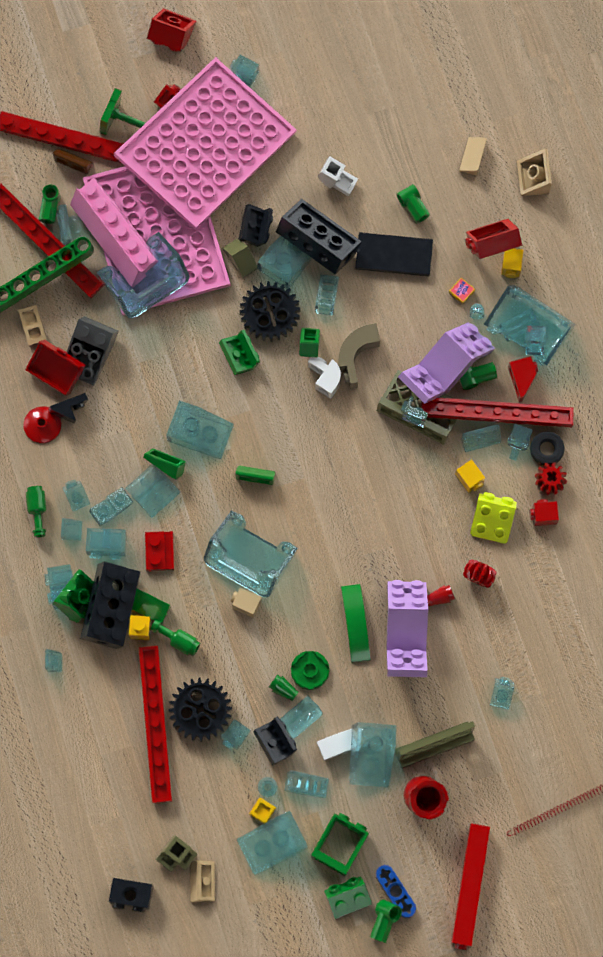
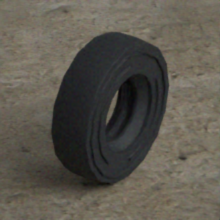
M548 431L536 435L530 446L531 456L540 465L548 463L550 466L554 462H559L565 450L560 436ZM544 442L552 443L555 448L554 453L548 456L542 454L540 451L541 444Z

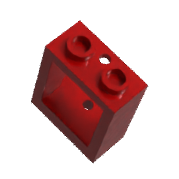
M508 218L466 232V246L479 259L522 246L519 228Z

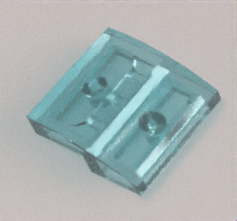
M153 464L125 488L151 518L181 493L168 477Z

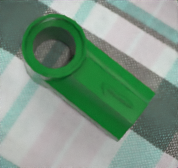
M48 184L42 190L43 198L39 221L44 224H55L61 196L55 185ZM51 192L56 193V195L53 198L47 197V195Z
M412 184L396 193L400 204L407 208L415 223H421L430 216L415 185Z
M493 362L477 367L470 366L459 380L463 390H470L477 387L480 383L497 379L498 376Z
M380 900L375 908L377 919L370 937L386 943L393 923L397 922L401 917L402 909L387 900Z

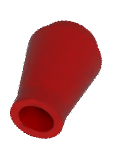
M443 585L427 595L428 606L447 604L455 600L450 585Z

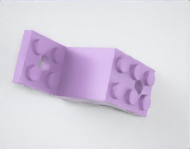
M468 322L445 332L418 365L403 371L398 378L425 404L448 393L476 360L491 354L495 348L491 345L492 343L488 338L483 337L478 332L475 325Z
M401 580L388 581L387 676L427 677L428 600L426 582L418 580L412 582H403Z

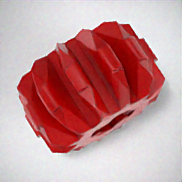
M555 462L552 463L551 467L548 463H545L544 468L539 467V473L535 474V478L538 479L535 485H542L539 491L542 492L546 489V495H549L551 490L556 495L558 490L563 491V485L567 484V480L564 478L567 473L561 472L562 466L555 468ZM548 476H549V478H550L551 476H553V477H554V482H553V480H551V482L548 481V480H547V479H548Z
M473 559L468 561L463 572V576L466 579L486 588L491 587L497 574L496 570Z

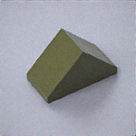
M238 238L222 248L242 278L258 269L248 246L238 240Z

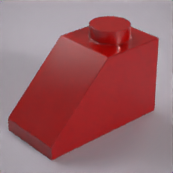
M531 356L511 361L508 365L518 402L524 400L538 372L537 363L532 361Z

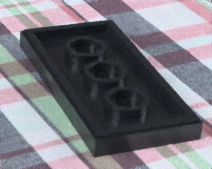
M359 232L358 239L362 242L357 250L356 270L430 277L433 239Z

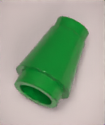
M278 674L269 685V688L272 689L271 692L291 701L298 694V691L285 677H281Z

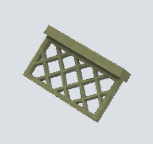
M398 370L383 397L378 402L376 411L444 445L457 419H448L450 425L446 429L440 426L438 421L445 418L426 419L421 417V408L417 402L419 398L411 390L412 397L403 399L400 391L408 390L409 388L407 386L398 387L396 381L402 373ZM397 392L399 401L393 402L387 399L389 394ZM447 394L440 396V398H453ZM414 401L416 409L409 410L405 407L404 403Z
M467 721L396 748L394 751L401 768L475 741L473 735L475 729L474 722L468 723Z

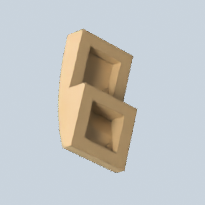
M37 305L19 309L28 345L36 344L41 340L47 341Z

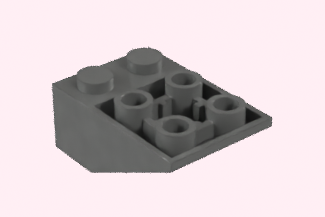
M85 316L78 319L67 354L86 365L79 380L94 386L113 348L119 331Z

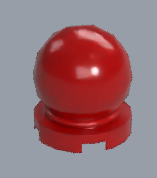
M429 776L412 778L406 784L403 792L404 802L408 809L417 816L427 820L435 819L442 815L447 801L449 802L448 791L444 785Z

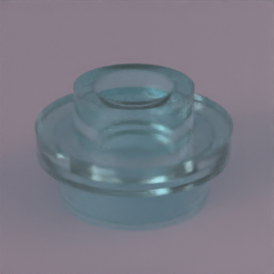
M265 777L259 781L258 791L262 796L271 797L277 792V782L273 778ZM270 784L272 788L266 791L264 786Z

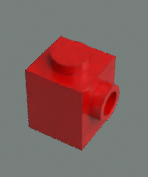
M541 499L533 504L529 514L530 520L534 521V526L557 525L559 521L557 501L548 502L547 499Z

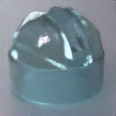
M478 303L472 305L469 313L470 318L483 319L485 314L484 307Z

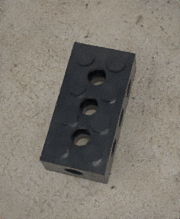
M303 199L281 217L275 231L334 275L355 256L362 242Z
M106 561L97 565L80 639L114 649L124 646L140 571ZM113 583L116 584L117 590L113 588ZM108 602L112 603V609L108 606ZM104 620L107 621L108 628L105 627Z

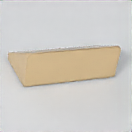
M468 138L459 172L477 176L487 138Z
M192 861L190 863L191 902H215V861Z

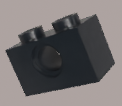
M113 878L109 903L113 904V908L124 909L125 906L133 907L132 911L144 913L145 909H150L153 884ZM128 891L136 892V898L133 901L126 900L125 895Z

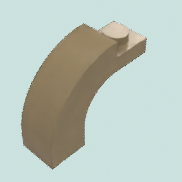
M377 323L356 329L345 339L341 346L338 366L340 372H344L345 383H349L350 389L358 387L354 365L357 355L366 349L380 347Z

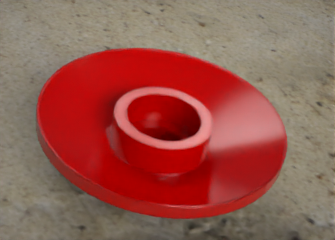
M46 406L32 409L24 419V431L27 437L36 443L51 442L61 431V418L49 413V407ZM44 420L45 424L40 426L38 424L39 421Z

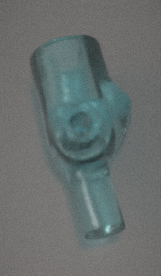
M514 424L507 440L508 446L512 447L509 459L516 461L519 451H526L528 449L533 432L532 429Z

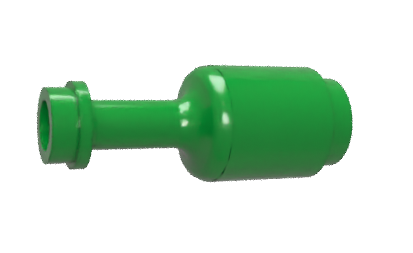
M31 486L27 488L26 503L28 513L34 516L35 530L32 532L35 538L46 536V529H43L41 515L47 509L45 491L42 489V486Z
M154 621L150 630L153 633L159 632L170 638V645L187 656H194L201 645L197 638L181 629L173 632L161 625L162 621Z

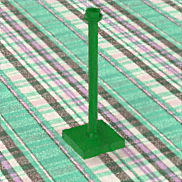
M114 89L100 120L99 133L107 135L113 119H119L138 128L145 124L141 120L120 112L118 108L121 103L122 90Z

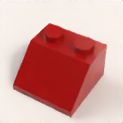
M163 8L152 18L147 39L156 45L167 46L172 51H181L187 45L197 21Z

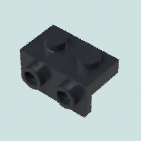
M251 204L245 205L238 240L256 247L266 244L270 237L269 228L273 221V209L268 208L264 210Z
M278 716L271 722L253 731L272 766L291 757L297 751L294 739L289 736L285 723Z

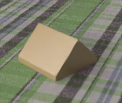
M548 149L540 150L517 160L521 195L549 194L552 181Z

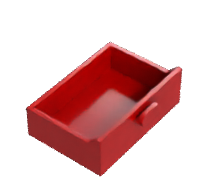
M41 340L38 342V346L25 370L62 394L69 395L86 365L67 354L63 349L54 346L46 340Z

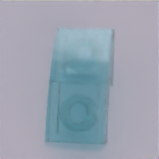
M122 487L108 495L104 501L90 508L89 512L98 525L102 526L132 505L133 501Z

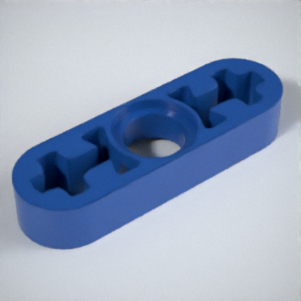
M388 865L380 866L376 871V878L394 904H396L395 901L401 900L405 895L407 899H404L405 904L411 905L412 908L410 909V914L402 912L401 916L404 918L412 917L416 911V905L394 870ZM383 869L385 872L390 871L388 877L391 881L393 878L396 880L387 888L384 885L388 883L386 878H380L381 870ZM399 886L402 890L401 895L393 897L390 894L391 887ZM400 902L398 906L401 907V909H403V905Z

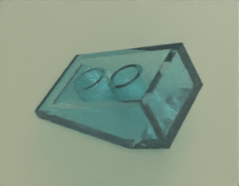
M280 236L259 259L258 270L278 284H284L285 289H289L312 258Z
M179 400L166 437L168 442L222 459L234 424L198 406Z
M357 722L352 725L349 784L389 787L396 746V725Z
M291 811L266 822L237 839L254 876L308 849Z

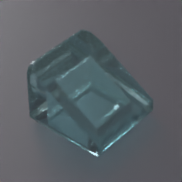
M62 518V540H81L82 521Z
M50 649L45 650V668L48 672L62 671L61 652Z

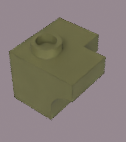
M172 836L155 860L170 872L177 865L186 870L197 853L180 838Z

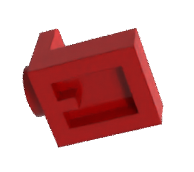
M166 84L153 102L162 108L181 88L175 84Z

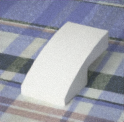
M353 728L317 741L324 761L361 747Z

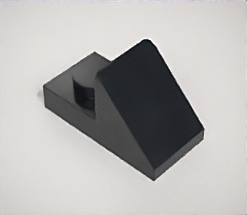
M86 393L50 406L48 409L49 413L75 423L76 419L71 408L78 410L85 407L84 403L88 401Z

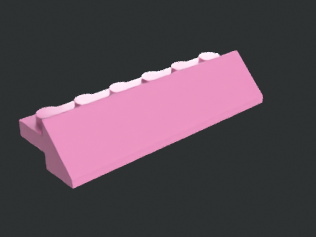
M95 178L91 179L80 190L76 188L70 206L133 288L147 276L145 273L158 263V260L111 196L105 192Z

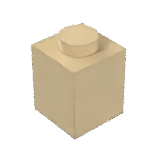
M240 588L238 592H234L230 602L233 603L232 608L254 618L262 602V597Z

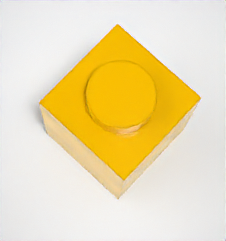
M514 248L504 251L501 275H505L508 278L520 277L524 250Z
M472 459L456 470V477L468 493L472 490L476 492L484 486L485 476Z
M130 615V639L150 640V617Z

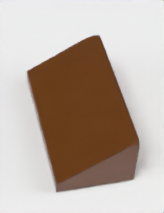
M61 149L53 152L55 162L84 174H88L93 165V162Z

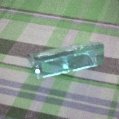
M497 424L463 433L461 441L464 451L468 452L501 443L500 426Z
M307 696L280 720L285 723L286 731L292 738H296L321 717L323 713L319 706Z

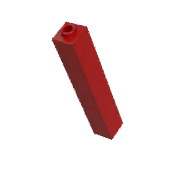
M473 823L469 825L451 944L455 945V949L467 950V947H472L490 826Z

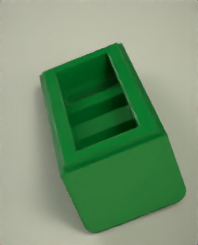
M301 328L300 356L318 357L320 329Z
M154 448L143 456L144 459L175 480L184 473L186 461Z

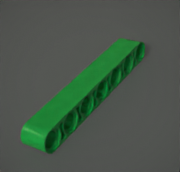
M86 237L77 238L0 287V298L4 294H8V298L5 301H0V313L89 258L94 252V247L90 240ZM83 244H88V248L86 250H80V247ZM67 254H72V258L70 260H64V257ZM51 264H56V268L54 270H48ZM35 274H40V278L37 281H32ZM24 284V288L21 291H16L18 285Z

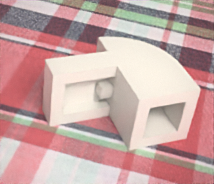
M329 156L318 178L328 188L331 189L333 187L349 196L358 178L344 171L346 165Z
M311 357L308 361V367L321 375L315 383V389L331 399L340 386V368L333 359L327 365V362L321 357Z

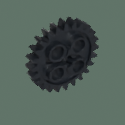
M269 281L267 286L260 283V288L253 286V292L247 290L248 297H242L245 303H240V308L243 309L239 311L240 315L243 316L241 323L246 322L244 329L250 328V335L255 332L256 339L261 335L263 341L266 340V337H269L272 342L273 337L276 336L279 341L281 334L287 337V331L292 333V326L297 327L295 320H300V315L296 313L300 312V308L296 306L299 305V300H295L296 294L290 295V288L286 291L284 290V284L279 288L277 287V282L273 286L270 285ZM264 297H267L270 310L273 312V319L276 323V326H273L270 313L267 311V304L264 300ZM274 297L281 299L278 303H273L271 300ZM261 303L263 306L257 309L253 305ZM283 314L287 318L284 320H279L277 316ZM261 320H267L269 322L266 326H262L259 324Z
M201 678L198 679V683L191 679V685L189 686L183 682L184 689L177 687L179 694H172L176 700L169 701V704L174 706V708L168 709L169 713H174V715L169 717L170 720H176L173 727L179 726L178 734L184 731L185 739L192 735V741L199 737L200 742H202L205 736L210 741V735L212 734L217 738L216 731L219 730L223 733L222 725L229 726L225 719L232 718L227 713L232 711V707L227 706L231 703V699H225L228 696V692L221 693L223 686L216 688V681L210 685L208 678L205 683H202ZM199 692L202 694V698L199 701L192 700L191 696L193 693ZM185 701H189L198 708L204 706V711L215 715L216 718L213 719L204 712L198 714L197 709L185 704ZM215 701L219 703V708L217 710H210L209 704ZM189 709L193 714L190 718L182 717V712ZM201 719H208L210 724L203 728L199 726V721Z

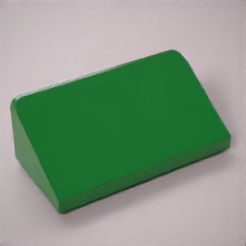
M238 466L235 476L236 480L273 485L275 471Z
M137 588L132 610L150 617L154 621H162L163 624L171 609L170 604Z

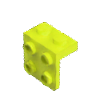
M488 492L479 493L470 534L478 538L507 543L517 502L509 497H495L494 494Z

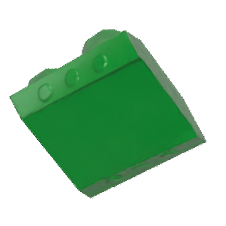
M78 569L52 605L59 608L69 620L78 623L81 619H85L94 581L82 570Z

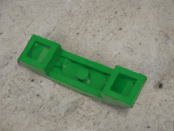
M360 584L341 586L351 663L369 661L371 657Z

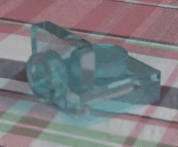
M410 396L409 401H404L401 411L404 412L402 420L423 428L428 413L419 407H412L414 397Z
M71 480L65 483L66 486L62 489L72 511L90 504L80 480Z
M506 677L495 678L490 701L491 706L509 710L514 691V682H511V679Z
M234 719L226 732L221 735L222 744L230 750L233 748L238 750L250 733V729Z

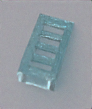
M320 275L315 313L334 315L339 283L338 276ZM323 283L334 284V286L323 285Z
M291 770L287 773L284 791L326 798L329 779ZM294 777L297 778L295 787H293ZM302 779H305L304 788L302 789L300 788ZM310 780H312V781H313L312 789H311V790H308V789H309ZM321 782L320 791L316 792L317 783Z

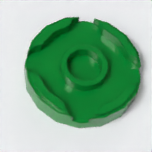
M304 651L293 660L291 665L292 679L302 689H318L328 679L329 664L326 658L319 652Z

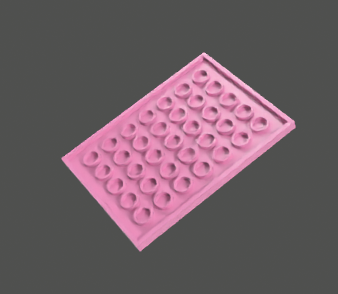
M215 57L114 153V156L196 230L273 156L297 130Z
M126 166L83 177L84 185L93 178L99 182L158 260V263L145 273L147 276L132 288L104 251L122 316L231 286L211 217L195 230Z

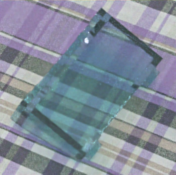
M159 232L151 236L146 242L158 263L145 273L147 276L133 288L121 272H117L113 266H106L96 272L103 285L128 318L139 316L189 281V273L181 256Z
M515 285L507 286L484 323L490 333L494 335L497 333L503 334L533 353L534 361L542 366L544 364L549 365L575 327L572 321Z
M231 510L209 540L204 555V562L217 572L259 596L267 598L276 588L298 548L290 542H281L276 547L246 530L244 517Z

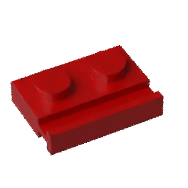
M173 531L145 532L146 571L174 570Z

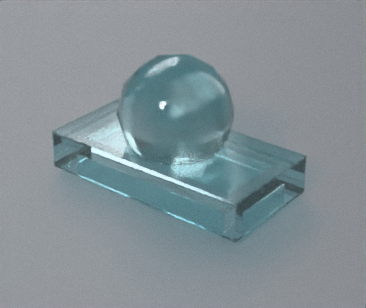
M64 204L59 205L57 218L61 242L66 246L71 243V234H76L82 229V221L77 216L72 215L68 217L67 207Z

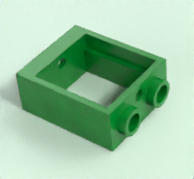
M334 813L313 850L311 858L346 877L369 832L366 831L367 827L360 823L355 825L349 822L350 818L346 815ZM335 823L361 836L346 865L320 851Z

